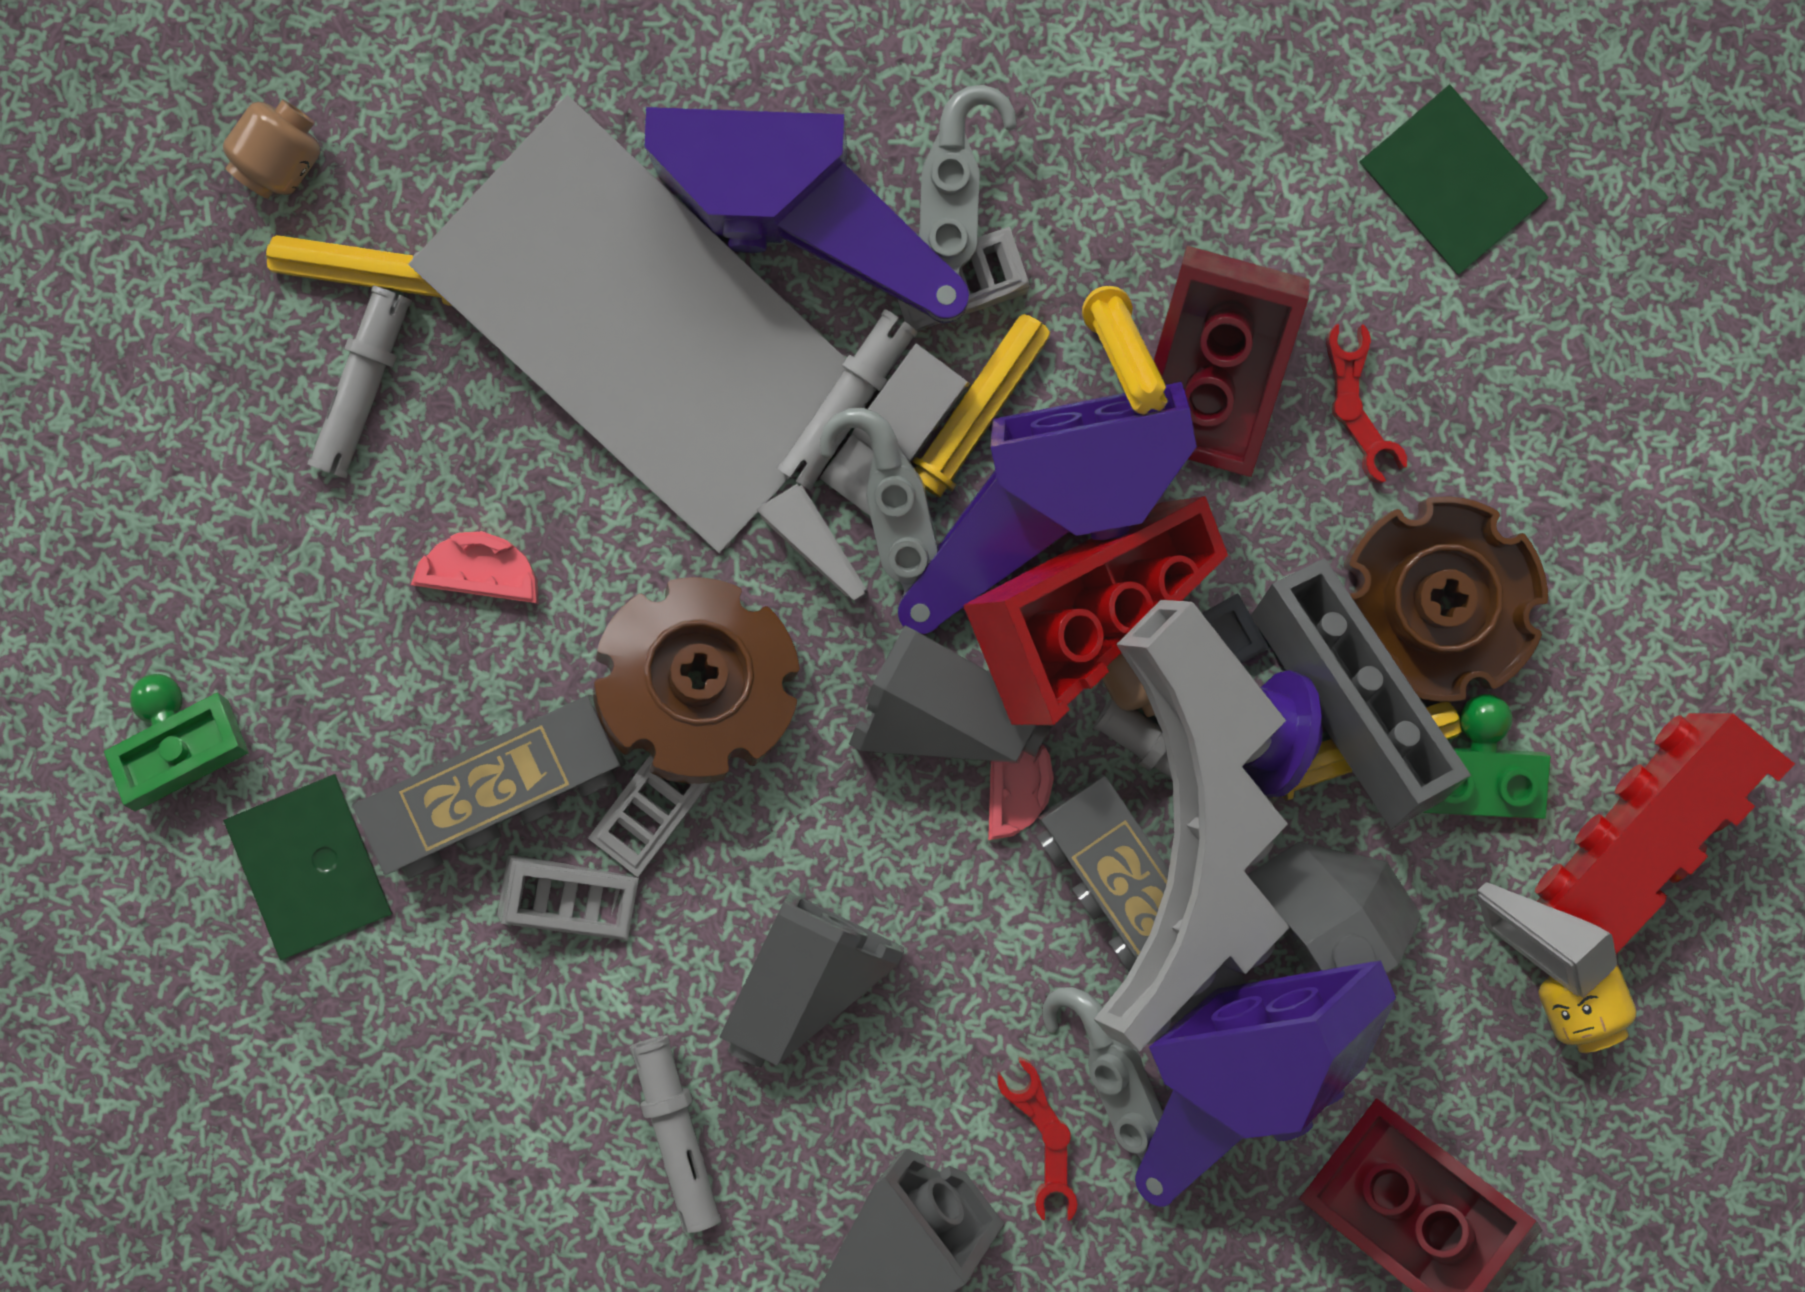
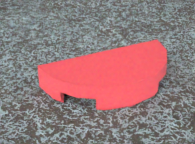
M483 531L456 533L450 536L451 538L437 544L427 556H424L418 562L411 582L412 586L539 604L537 577L527 557L508 540Z
M1042 745L1036 757L1024 752L1019 763L991 761L988 840L1016 835L1034 823L1042 810L1047 806L1054 777L1050 754L1044 745Z

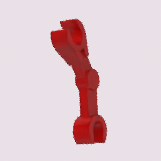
M1336 324L1327 334L1326 348L1335 378V400L1332 403V414L1335 419L1342 422L1364 454L1362 468L1365 475L1371 481L1381 484L1386 479L1374 464L1376 454L1379 451L1389 452L1394 457L1395 463L1400 470L1407 467V455L1398 443L1384 441L1364 412L1362 401L1359 398V378L1370 348V332L1362 324L1357 329L1358 349L1355 352H1346L1338 345L1339 324Z
M1019 1057V1063L1030 1075L1028 1086L1022 1090L1015 1091L1010 1089L1000 1072L997 1073V1084L1001 1094L1028 1115L1041 1132L1044 1142V1183L1039 1186L1035 1193L1036 1211L1039 1217L1045 1220V1198L1052 1192H1061L1068 1199L1066 1216L1067 1220L1070 1221L1075 1215L1078 1205L1075 1192L1067 1184V1145L1070 1142L1071 1133L1067 1124L1057 1117L1047 1102L1035 1066L1029 1060Z

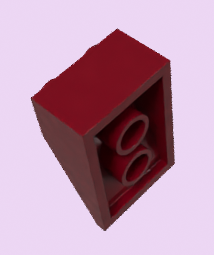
M1186 246L1153 361L1165 385L1182 382L1190 407L1197 446L1188 460L1252 477L1309 300L1310 279Z
M1377 1098L1299 1197L1300 1201L1413 1292H1496L1542 1232L1540 1225L1534 1218Z

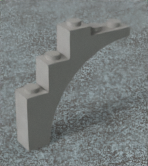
M1160 600L1116 644L1144 686L1163 733L1173 781L1174 838L1167 885L1151 933L1127 978L1094 1018L1109 1038L1139 1052L1147 1044H1151L1159 1039L1168 1030L1171 1018L1191 997L1202 993L1211 985L1216 976V970L1221 965L1246 974L1251 968L1262 964L1270 957L1274 951L1275 942L1289 928L1288 924L1244 872L1248 866L1261 861L1273 847V839L1288 824L1242 767L1244 764L1259 758L1269 748L1271 744L1270 737L1286 720L1195 604L1187 601Z

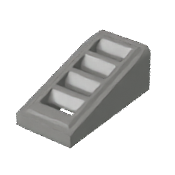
M1010 227L978 237L976 250L971 261L981 290L970 294L969 291L968 306L963 316L1028 294L1030 287ZM994 252L997 254L1006 280L996 285L985 255ZM961 268L959 271V276L964 280V282L967 285ZM897 299L904 321L915 330L919 331L940 324V322L933 320L930 316Z
M796 484L756 509L761 518L847 598H852L855 602H858L867 596L865 594L868 592L802 485L798 486Z
M651 755L588 837L589 840L637 877L640 876L712 784L689 783L691 785L690 788L683 794L664 778L650 772L653 762ZM647 784H650L676 805L670 814L641 793ZM632 803L661 825L655 834L626 813V810ZM617 822L646 844L640 854H637L610 832Z
M508 854L497 917L501 924L628 941L639 878ZM526 876L537 877L532 909L520 907ZM552 880L563 881L558 914L546 912ZM578 883L589 885L584 919L572 917ZM603 887L616 888L612 912L619 891L622 889L616 924L597 921Z
M1488 882L1477 890L1485 926L1577 997L1581 996L1584 998L1615 969L1617 959L1613 937L1606 930Z

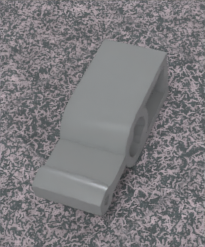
M916 343L868 410L877 412L890 423L897 437L899 448L911 464L913 458L917 457L971 383ZM855 428L850 438L825 469L820 479L870 515L866 492L874 452L869 435L865 431Z

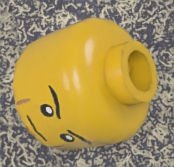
M1618 965L1584 998L1581 996L1577 997L1551 976L1541 984L1539 989V998L1558 1041L1567 1045H1576L1581 1053H1589L1611 1047L1628 1038L1629 1034L1626 1028L1634 1022L1637 1012Z

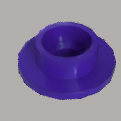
M1291 670L1276 673L1260 687L1286 721L1270 737L1271 744L1269 748L1259 758L1242 766L1263 794L1270 798L1285 796L1300 783L1319 752L1322 742V715L1319 694L1310 678Z

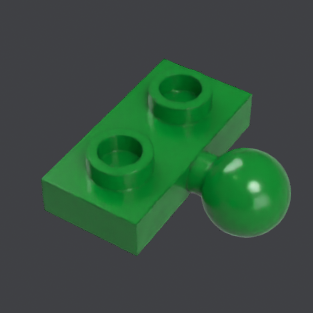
M150 674L142 677L135 683L130 693L132 711L139 719L152 724V726L104 750L121 801L124 806L134 812L249 753L228 699L217 692L179 712L182 705L180 687L172 678L163 674Z
M1480 694L1471 698L1465 703L1460 714L1461 728L1471 740V748H1453L1471 776L1443 802L1423 813L1546 819L1551 756L1545 752L1497 750V743L1504 739L1511 729V710L1504 700L1495 695Z

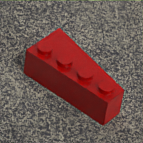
M1206 496L1160 502L1153 507L1143 523L1129 526L1130 531L1126 534L1107 540H1094L1091 538L963 605L1012 725H1055L1070 710L1067 705L1081 691L1092 689L1109 672L1107 666L1121 654L1116 644L1160 600L1182 601L1228 556Z
M1689 713L1685 718L1682 715H1678L1670 720L1655 739V744L1660 749L1645 768L1641 764L1636 765L1618 783L1615 794L1620 799L1605 817L1601 814L1595 815L1579 831L1575 838V843L1580 848L1564 867L1560 863L1556 864L1540 879L1535 888V893L1540 896L1536 902L1606 930L1612 934L1615 953L1617 954L1666 902L1667 895L1660 888L1668 880L1671 883H1677L1687 875H1692L1708 857L1706 854L1708 846L1704 841L1712 833L1721 831L1731 822L1738 826L1754 809L1755 805L1748 800V794L1762 779L1769 774L1779 782L1795 765L1794 762L1733 713Z

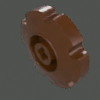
M1451 496L1431 497L1419 502V512L1415 520L1408 519L1401 510L1395 509L1373 522L1353 544L1343 566L1346 570L1352 572L1356 578V587L1352 593H1349L1420 700L1433 702L1460 701L1466 698V687L1470 680L1476 679L1484 689H1496L1505 684L1524 667L1533 655L1542 636V632L1534 628L1530 623L1529 614L1534 606L1548 603V586L1541 560L1524 533H1519L1505 538L1498 532L1497 521L1500 513L1497 510L1466 498ZM1445 586V595L1454 598V607L1441 611L1440 604L1431 601V592L1443 589Z
M701 577L673 579L667 583L666 599L659 602L651 601L644 594L639 593L624 604L613 616L600 639L596 660L606 665L611 672L607 677L596 679L594 682L593 699L600 722L610 740L622 754L628 755L635 749L648 751L653 758L650 772L658 777L681 783H712L725 779L729 771L728 760L731 758H741L748 765L755 766L778 744L796 710L797 699L788 695L782 687L783 683L793 681L800 669L798 656L790 634L778 616L768 606H764L755 612L746 610L740 603L742 589L731 583ZM690 670L701 672V680L705 682L703 690L692 689V681L688 677Z

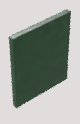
M1450 84L1359 161L1457 275L1463 272L1549 198Z
M336 774L223 820L280 961L392 914Z

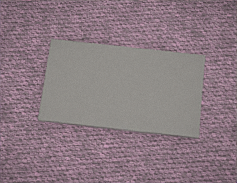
M568 95L556 103L551 113L420 252H416L413 255V259L408 264L718 553L731 545V540L757 513L756 509L765 504L790 478L780 471L777 466L783 462L845 370L842 364L846 358Z

